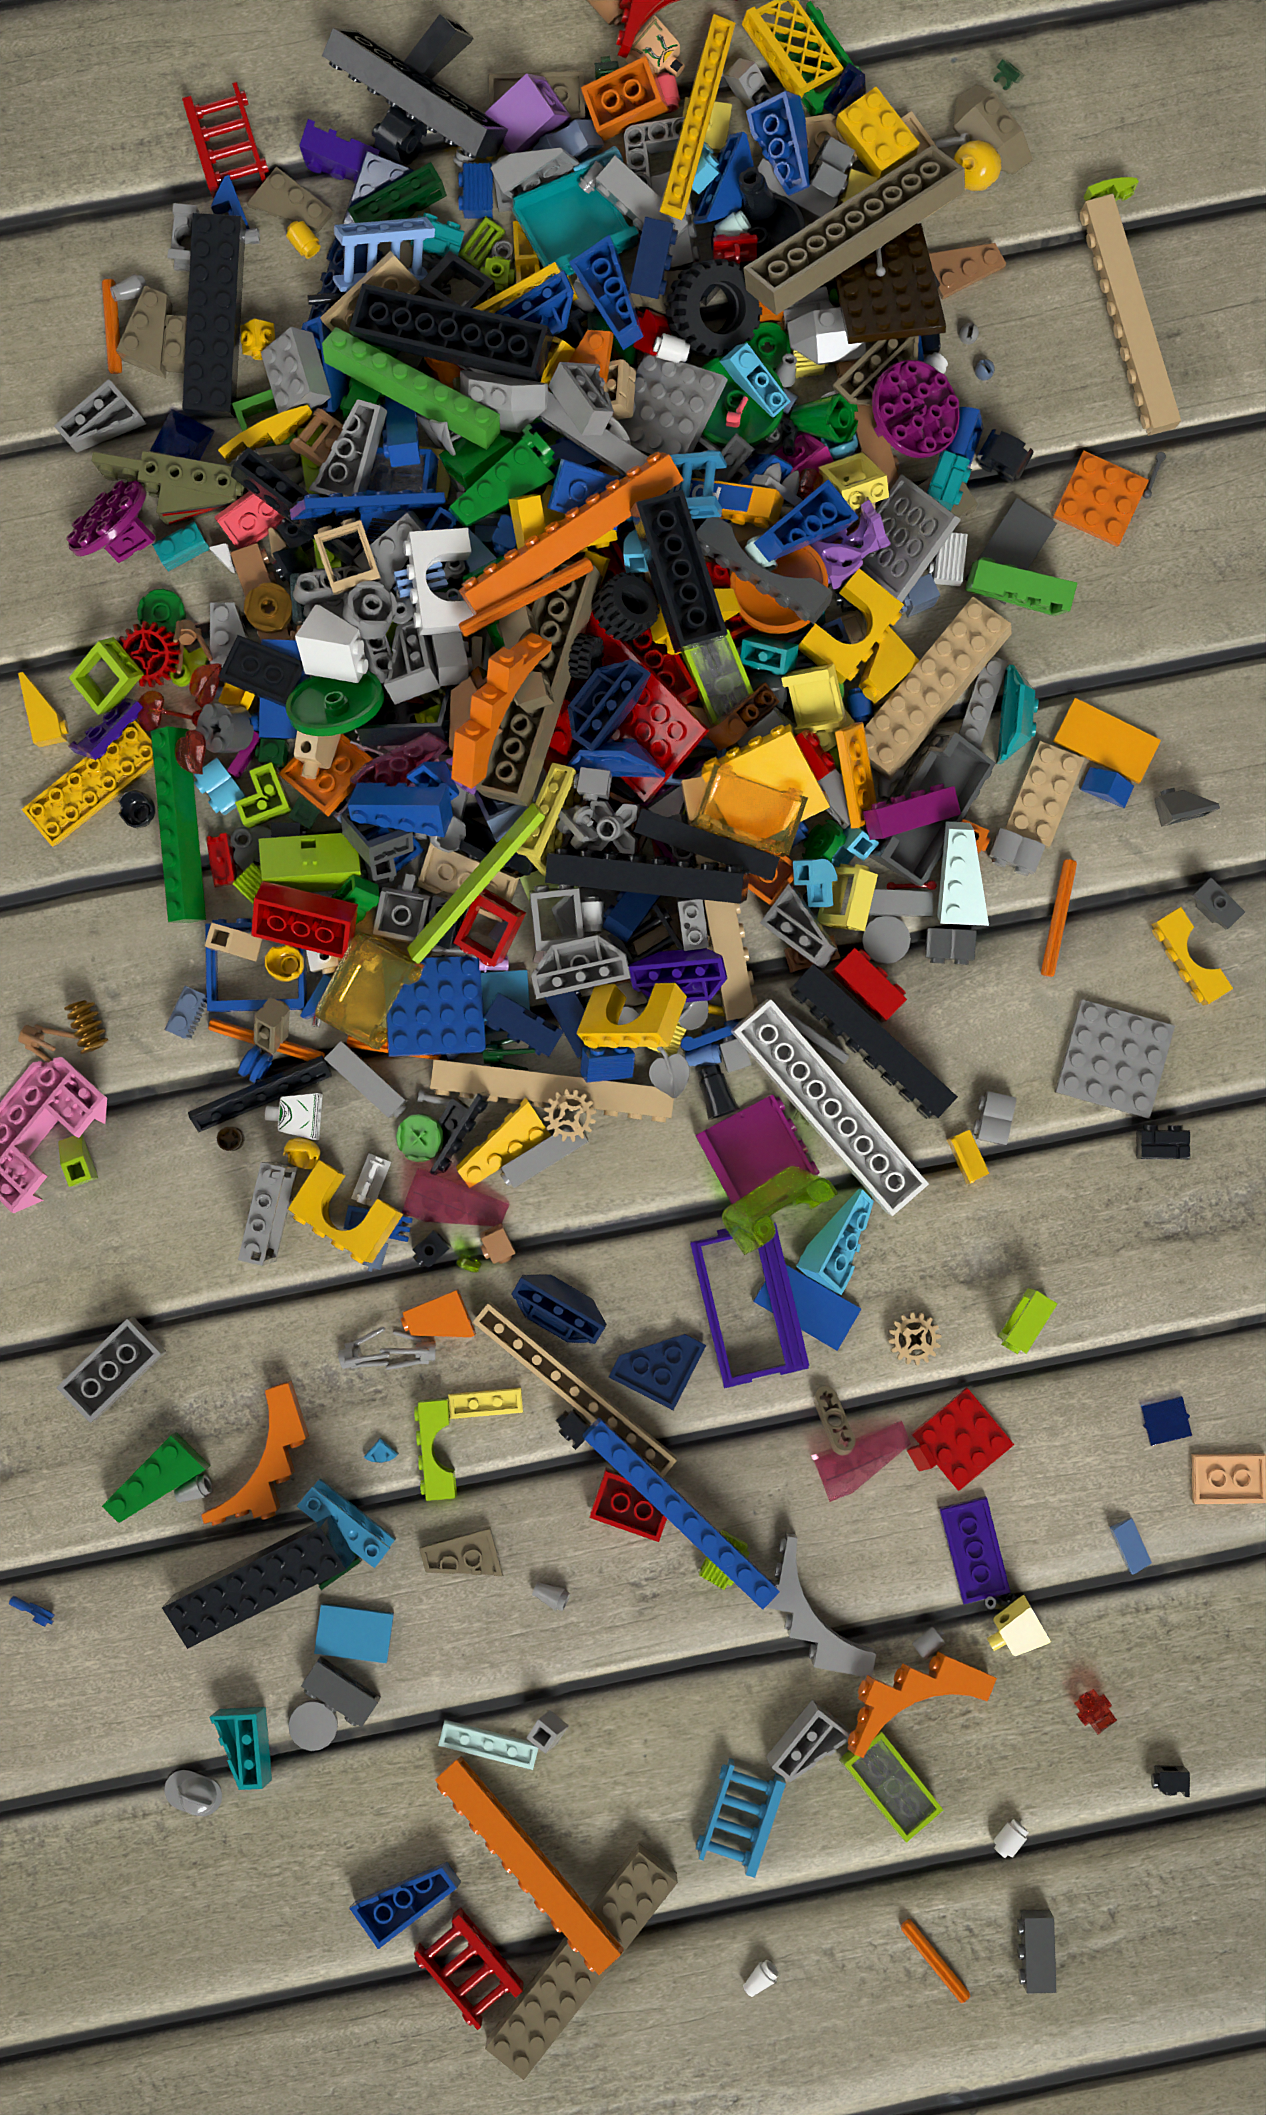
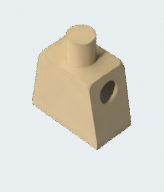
M297 731L294 757L304 763L301 776L316 779L318 768L329 769L331 767L341 734L311 736Z

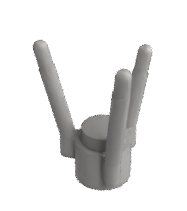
M385 1327L374 1330L353 1342L345 1343V1349L338 1352L342 1369L389 1365L388 1361H370L390 1357L389 1353L362 1356L361 1350L359 1348L355 1349V1346L385 1331Z
M394 1330V1335L421 1343H416V1348L380 1349V1353L416 1354V1358H420L387 1365L386 1369L390 1370L417 1364H429V1361H435L436 1341H430V1337L413 1336L410 1333Z

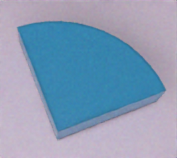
M380 1438L364 1458L371 1462L382 1463L394 1459L399 1453Z

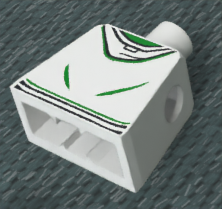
M315 1093L280 1097L279 1107L266 1106L265 1120L278 1121V1131L319 1140L323 1094Z

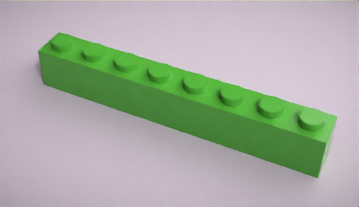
M335 327L323 341L324 362L430 420L448 422L449 430L487 450L500 434L499 413L349 333Z

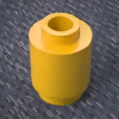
M294 221L288 226L286 238L301 256L309 259L319 252L321 248L319 239L304 221Z

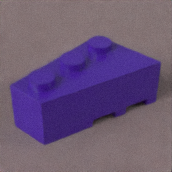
M310 119L307 120L299 145L305 165L309 170L315 173H321L322 171L330 174L335 179H348L353 181V183L356 182L366 151L381 156L380 150L351 138L349 142L337 137V131L329 129L326 132L314 127L315 121Z

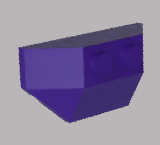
M707 948L657 952L628 965L633 989L643 992L648 997L651 996L655 983H676L687 996L686 1002L708 1001L714 997L727 980L723 956Z

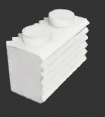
M952 532L934 557V562L929 564L928 574L931 573L935 584L961 586L968 534Z

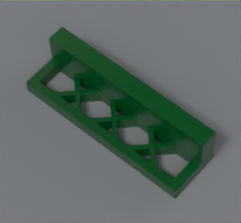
M430 162L347 210L354 223L407 219L413 216L415 212L421 211L443 199L447 194L440 176Z

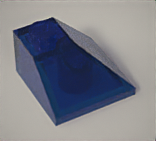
M171 409L150 452L200 461L215 431Z

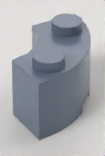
M578 118L571 121L561 131L541 136L532 151L562 148L576 159L580 158L583 161L601 149L604 143L596 132L592 120H581Z

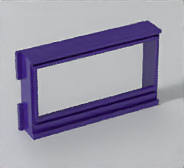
M771 1222L746 1228L745 1224L717 1230L718 1235L690 1241L724 1388L750 1383L754 1378L775 1373L784 1375L809 1369L810 1365L776 1223ZM754 1234L785 1364L731 1376L701 1246Z

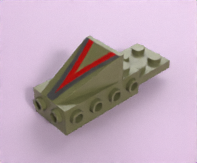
M147 451L142 452L141 460L93 452L92 463L104 475L105 479L118 481V478L126 479L127 482L138 481L144 486L149 496L158 498L156 513L165 525L168 526L221 512L248 492L247 488L231 477L233 468L231 466Z

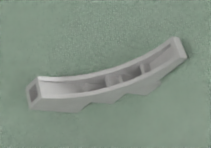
M786 1532L785 1539L781 1538L779 1544V1553H782L781 1563L777 1562L775 1566L774 1577H777L778 1580L769 1579L780 1592L765 1608L791 1612V1615H786L784 1629L788 1630L790 1638L815 1642V1645L811 1644L809 1659H812V1664L815 1668L867 1677V1675L872 1677L876 1658L875 1650L854 1643L837 1634L820 1619L808 1603L802 1591L797 1572L796 1550L798 1538L796 1534Z

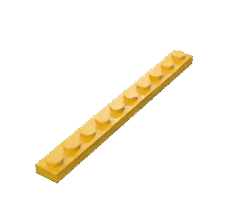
M713 14L659 210V212L679 220L683 219L736 24L716 14Z

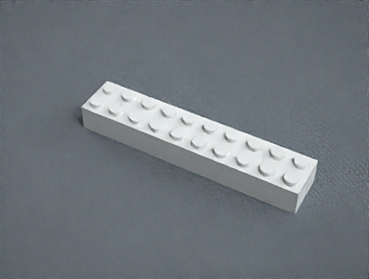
M766 999L731 1030V1033L887 1214L895 1215L929 1185L771 999Z

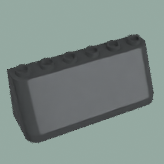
M938 729L931 731L922 742L904 772V777L898 782L886 804L892 803L891 798L901 795L909 798L911 797L910 793L913 791L925 789V792H929L930 786L944 783V787L955 786L961 814L893 836L877 839L879 844L868 857L913 884L923 886L930 878L935 864L943 856L946 822H961L962 819L966 818L969 807L979 796L980 789L991 776L996 762L954 731Z

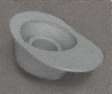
M180 1770L170 1775L165 1783L164 1792L168 1802L175 1808L191 1815H210L221 1804V1787L209 1777L188 1770Z

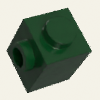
M261 738V742L256 745L255 757L259 759L258 762L262 766L272 762L276 768H284L287 765L289 744L285 740Z

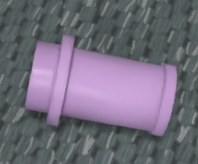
M506 956L504 961L495 967L483 964L479 958V970H484V973L487 970L508 971L509 957Z

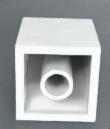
M315 605L295 635L305 674L359 683L363 674L368 670V660L365 657L364 642L361 640L359 629L322 606Z

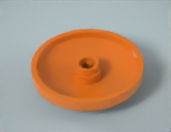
M810 545L776 560L777 567L771 571L785 577L813 578L828 588V575L825 564L820 555ZM732 571L730 588L734 589L741 610L739 615L749 625L763 632L782 634L796 631L810 623L808 620L800 619L790 608L780 606L775 598L768 594L760 593L752 583L740 580L735 572Z

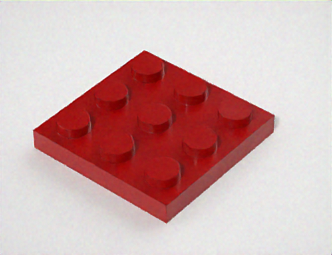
M967 1387L911 1433L919 1444H927L937 1462V1466L958 1491L1014 1446V1443Z

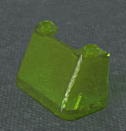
M790 1166L727 1207L722 1214V1221L742 1253L746 1255L762 1247L774 1237L776 1233L775 1226L770 1216L790 1202L794 1206L807 1204L812 1210L821 1203L827 1202L838 1195V1192L829 1180L799 1167Z

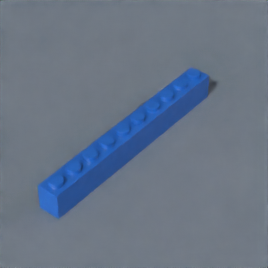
M600 1417L583 1433V1438L762 1610L778 1595L780 1591L776 1585Z

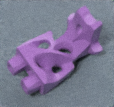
M870 500L861 504L860 524L855 532L847 536L848 531L845 529L810 544L822 558L827 570L828 584L830 583L833 590L839 588L862 566V559L867 554L891 545L885 534L882 518L876 512ZM842 539L841 544H833L835 540ZM852 562L850 566L843 567L845 563Z

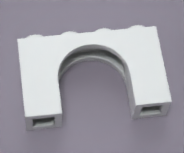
M468 528L409 532L407 540L403 542L405 556H409L410 564L407 565L408 580H412L413 588L410 589L411 603L416 605V613L413 614L415 628H419L420 635L460 632L459 623L474 616L465 601H445L435 596L427 585L426 571L438 562L468 560L471 553Z

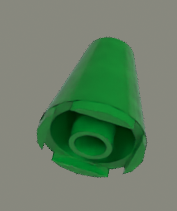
M838 393L795 406L790 414V419L798 426V431L836 443L850 441L855 435L858 426V420H855V412H858L857 404H850Z

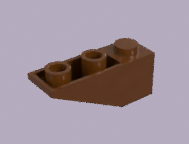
M764 682L717 719L709 727L710 730L707 736L719 751L734 745L780 701L767 683Z

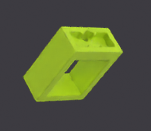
M111 637L99 640L69 676V679L87 700L90 707L100 715L109 712L119 704L144 674L118 641ZM101 657L119 678V682L107 696L103 694L88 675Z
M1028 1288L998 1335L1003 1340L1001 1345L1016 1354L1020 1351L1027 1354L1057 1306V1303L1037 1290Z

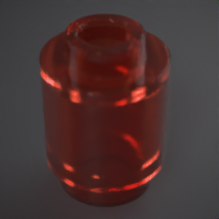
M806 468L800 472L797 496L802 500L821 486L823 477L817 470Z

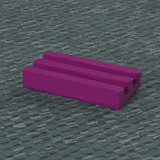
M254 731L250 745L246 749L239 751L227 770L237 779H240L255 756L256 745L261 742L257 732Z

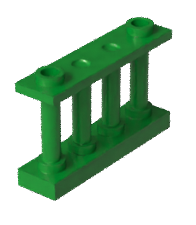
M809 1L806 4L805 12L843 66L845 74L844 77L821 92H815L812 89L804 93L801 101L812 117L822 115L824 101L848 85L852 84L854 89L859 92L862 88L864 76L859 66H855L825 23L821 10L818 7L815 8L812 2ZM799 22L793 28V30L801 32L807 29L803 23ZM775 33L778 41L784 43L788 41L789 35ZM814 42L807 44L808 50L816 51L820 48ZM788 53L791 61H801V54ZM826 61L820 65V69L827 71L833 68L831 63ZM802 72L801 74L806 83L814 80L815 74Z

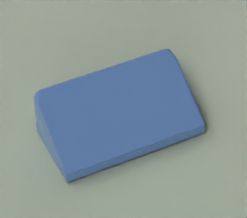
M1132 1518L1109 1527L1129 1573L1133 1575L1152 1563Z

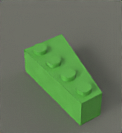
M982 557L972 562L965 591L1047 615L1057 616L1071 610L1077 582L1043 575L1035 571L1018 569L1017 566L1011 564H997L994 559Z

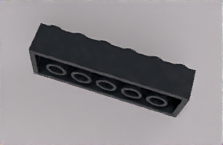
M683 490L635 502L630 512L674 653L721 641L728 633Z

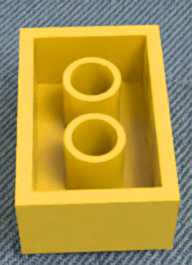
M874 87L837 116L835 128L850 148L855 150L854 153L870 174L877 177V181L917 154L919 141L877 87Z

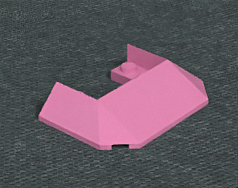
M63 1057L53 1058V1061L49 1063L42 1061L33 1062L0 1102V1201L12 1213L44 1201L36 1193V1190L48 1176L29 1156L58 1121L78 1138L94 1119L104 1124L106 1122L107 1097Z

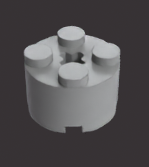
M360 582L348 595L342 612L343 620L358 628L363 639L381 638L388 631L397 610L396 598L392 592L389 593L384 588V585L379 582Z

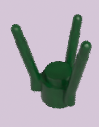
M510 1038L490 1041V1044H486V1049L483 1051L484 1064L491 1063V1067L528 1071L527 1067L500 1061L504 1060V1055L535 1053L536 1050L534 1048L504 1049L501 1045L515 1042Z

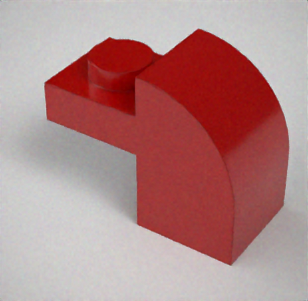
M648 309L645 310V313L637 310L636 313L644 337L636 341L633 347L656 356L657 352L653 351L656 337H661L663 333L672 335L668 325L669 321L660 313Z

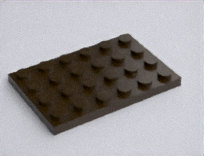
M921 223L913 225L880 248L882 266L886 270L885 275L878 276L876 274L878 265L875 250L834 277L848 344L946 333V322Z

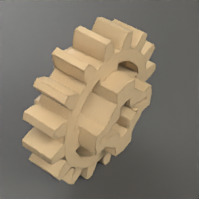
M565 1089L564 1096H561L558 1092L555 1093L557 1099L555 1101L552 1099L548 1100L551 1108H544V1111L548 1112L549 1116L543 1119L551 1123L548 1125L547 1130L554 1129L553 1136L557 1137L561 1134L562 1141L564 1142L567 1136L571 1137L572 1142H575L576 1135H579L582 1139L585 1138L583 1132L585 1130L588 1132L592 1131L588 1126L589 1123H596L594 1119H591V1115L596 1114V1110H590L589 1108L593 1102H585L586 1094L578 1097V1090H575L573 1095L569 1094L568 1089ZM566 1099H574L581 1104L576 1107L571 1106L567 1103ZM559 1105L561 1108L560 1115L554 1120V1110ZM569 1109L572 1112L580 1109L574 1116V1122L570 1120L560 1122L566 1115L565 1110ZM586 1112V1121L581 1126L579 1123L580 1115ZM564 1124L569 1125L574 1132H565L559 1127Z
M913 1312L909 1313V1318H906L903 1314L900 1315L902 1321L900 1323L893 1321L896 1328L895 1330L889 1329L888 1331L893 1335V1338L888 1339V1342L895 1345L890 1349L891 1352L898 1351L899 1353L896 1358L899 1360L906 1357L905 1363L908 1365L911 1363V1360H914L915 1365H919L920 1359L928 1363L929 1359L927 1356L929 1354L934 1357L936 1356V1353L933 1351L934 1347H941V1345L936 1343V1339L942 1338L940 1334H935V1331L939 1328L938 1325L931 1326L930 1324L933 1319L930 1317L923 1320V1313H919L917 1318ZM913 1322L920 1323L916 1326V1328H908L907 1326H905ZM928 1331H929V1333H930V1343H929V1344L926 1343V1336H925ZM900 1333L903 1334L904 1343L901 1345L902 1347L899 1344ZM919 1333V1335L917 1336L919 1342L911 1343L912 1340L909 1336L911 1334L917 1335ZM915 1349H921L923 1351L922 1353L916 1355L909 1354Z

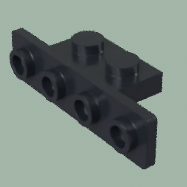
M464 817L462 822L466 826L465 839H461L459 849L466 852L469 858L482 861L498 842H496L490 828L470 817ZM515 852L503 867H510L528 876L531 874L533 863L526 856Z
M487 1091L478 1093L470 1107L457 1097L452 1098L438 1120L443 1130V1151L430 1170L432 1175L445 1173L451 1166L452 1161L450 1159L453 1154L462 1148L464 1144L462 1140L466 1133H470L476 1125L474 1120L488 1106L489 1102L487 1099L490 1094Z

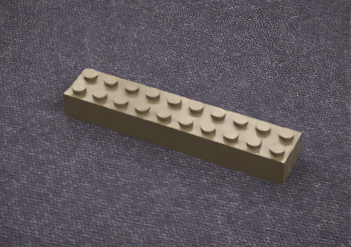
M934 145L930 146L745 266L746 290L775 315H778L964 193L965 168Z
M566 560L545 574L542 580L576 562ZM594 565L593 571L539 598L534 603L532 613L538 635L552 642L551 651L539 661L532 671L541 672L549 680L554 703L526 712L520 705H516L513 698L500 724L503 732L495 737L488 761L486 777L475 788L485 797L524 807L531 805L571 679L569 673L570 666H568V662L571 660L569 655L570 653L572 654L571 647L574 645V640L578 634H585L592 612V604L595 603L593 597L599 589L603 578Z
M638 1843L589 1908L625 1951L678 1883L677 1873ZM565 1937L488 2035L485 2049L524 2080L620 1956L605 1971L598 1975L595 1971L591 1972L584 1963V1957L579 1951L575 1952L567 1943L568 1938Z

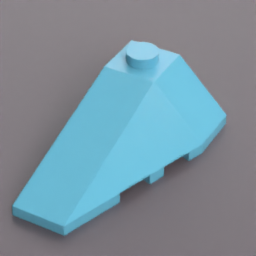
M858 1189L807 1245L796 1266L808 1278L839 1295L843 1294L853 1275L855 1266L851 1265L855 1252L860 1250L861 1244H858L860 1233L866 1229L874 1202L863 1189Z

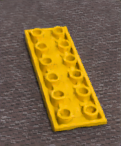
M134 720L123 729L122 735L107 747V751L102 757L96 760L85 757L21 810L52 847L59 844L154 766L152 740Z

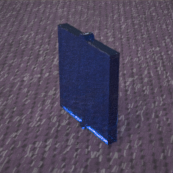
M1182 1396L1141 1406L1145 1422L1143 1427L1146 1428L1151 1446L1192 1436L1188 1420L1190 1415L1186 1412Z

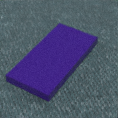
M984 1496L940 1507L939 1511L962 1603L968 1604L984 1600L987 1597L1011 1593L987 1497Z

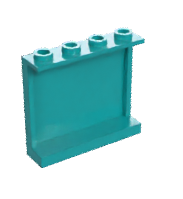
M594 164L571 174H563L557 180L549 183L544 182L537 188L528 192L523 191L513 198L512 212L544 268L556 262L560 269L565 271L566 275L574 274L575 272L569 262L609 234L617 248L618 254L637 246L639 233L636 227L628 226L622 213L615 205L596 190V186L594 187L595 191H591L588 194L578 185L581 181L579 178H583Z

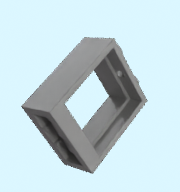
M558 884L559 888H549V885L534 886V890L529 891L536 952L549 950L552 945L584 938L578 886ZM573 895L577 934L541 938L537 899Z
M677 897L684 951L709 948L703 900Z

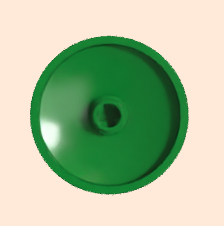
M726 355L717 357L705 364L702 369L724 375L728 381L702 435L715 445L725 447L737 433L748 444L755 446L766 440L776 430L782 419L784 408L772 418L732 379L720 363V360ZM760 360L784 392L778 375L768 364ZM746 396L749 400L742 411L739 427L726 426L728 411L736 413L742 398Z
M368 670L363 674L359 683L313 675L300 683L291 692L286 702V713L291 725L303 734L311 736L338 735L356 729L374 717L383 704L384 691L378 677Z

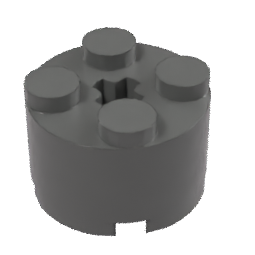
M206 704L198 718L195 737L210 752L237 753L240 750H244L250 745L254 734L253 725H250L248 718L251 717L250 713L246 708L238 704Z

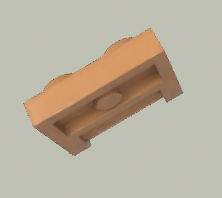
M317 408L312 414V420L298 438H294L291 441L290 447L294 452L302 454L321 468L332 450L335 440L337 441L341 434L343 424L324 410ZM320 424L326 425L327 427L312 447L308 446L306 442Z

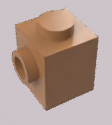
M502 1223L480 1233L484 1244L480 1247L486 1259L491 1258L493 1264L497 1262L502 1264L513 1258L512 1255L515 1254V1248Z

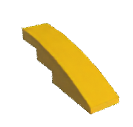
M308 405L281 412L239 433L219 448L218 451L229 464L247 447L254 451L255 448H262L270 441L276 446L281 445L297 429L307 423L313 417V413Z

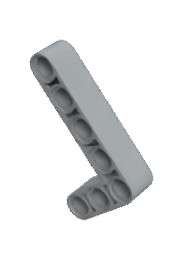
M684 117L629 126L624 132L627 167L651 189L652 175L649 154L676 150L680 136L678 133L682 129ZM664 134L662 139H654L656 135ZM634 138H641L638 143H631ZM637 161H643V162H644V163H643L641 166H639V167L633 166L634 163L637 162ZM636 227V229H637V231H638V233H639V235H638V243H640V238H641L642 231L639 230V229Z
M356 566L332 569L336 581L363 573ZM326 570L301 574L297 579L293 597L302 605L343 599L345 605L351 590L334 595L332 588L326 585L330 584ZM386 635L376 639L361 638L364 642L365 657L368 660V671L375 674L380 682L384 683L385 679H388L390 671L388 664L389 661H392L393 657ZM370 644L376 645L378 648H374ZM378 666L384 667L385 670L380 669Z

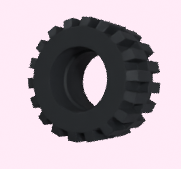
M621 572L596 591L593 597L595 603L592 604V610L596 612L594 614L595 620L599 621L598 625L606 630L605 633L607 635H613V638L616 640L621 638L622 641H628L629 639L632 641L654 625L658 619L657 615L660 613V609L657 607L659 602L655 598L656 593L649 587L650 584L647 581L644 582L643 578L639 575L635 577L634 573L629 572L626 574V572Z

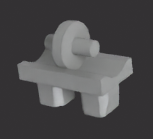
M576 805L566 810L561 808L558 815L560 820L556 827L561 833L574 834L570 843L575 849H585L590 841H598L600 838L597 830L592 826L593 821L591 817L593 816V810L589 806L581 808L579 805Z

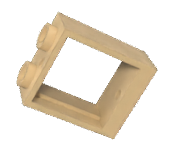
M355 518L341 522V527L332 529V526L320 528L317 530L318 534L314 535L334 595L352 590L363 581L377 582L381 580L361 520L356 521ZM358 531L371 570L336 581L323 542Z

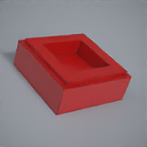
M926 1443L912 1446L907 1450L919 1472L932 1469L937 1465Z

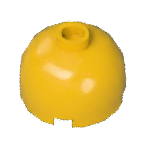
M981 140L969 141L957 150L953 158L955 162L965 168V188L974 192L984 191L999 177L1001 158L990 143Z

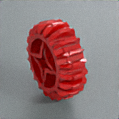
M144 621L141 626L133 624L134 632L131 629H126L125 632L128 637L120 636L119 639L124 643L122 648L132 660H140L143 669H146V674L139 679V686L145 687L148 684L149 687L153 688L156 683L164 685V679L169 681L172 679L169 672L177 673V668H174L173 665L179 663V660L175 659V655L181 654V650H175L174 647L178 646L179 642L174 643L170 641L174 636L173 632L166 633L167 627L161 626L158 629V623L152 622L149 625L148 622ZM151 635H154L162 642L165 650H159L155 647ZM142 637L139 649L132 652L135 643ZM148 651L158 653L149 658L139 656L144 655ZM165 658L162 667L155 672L158 660Z

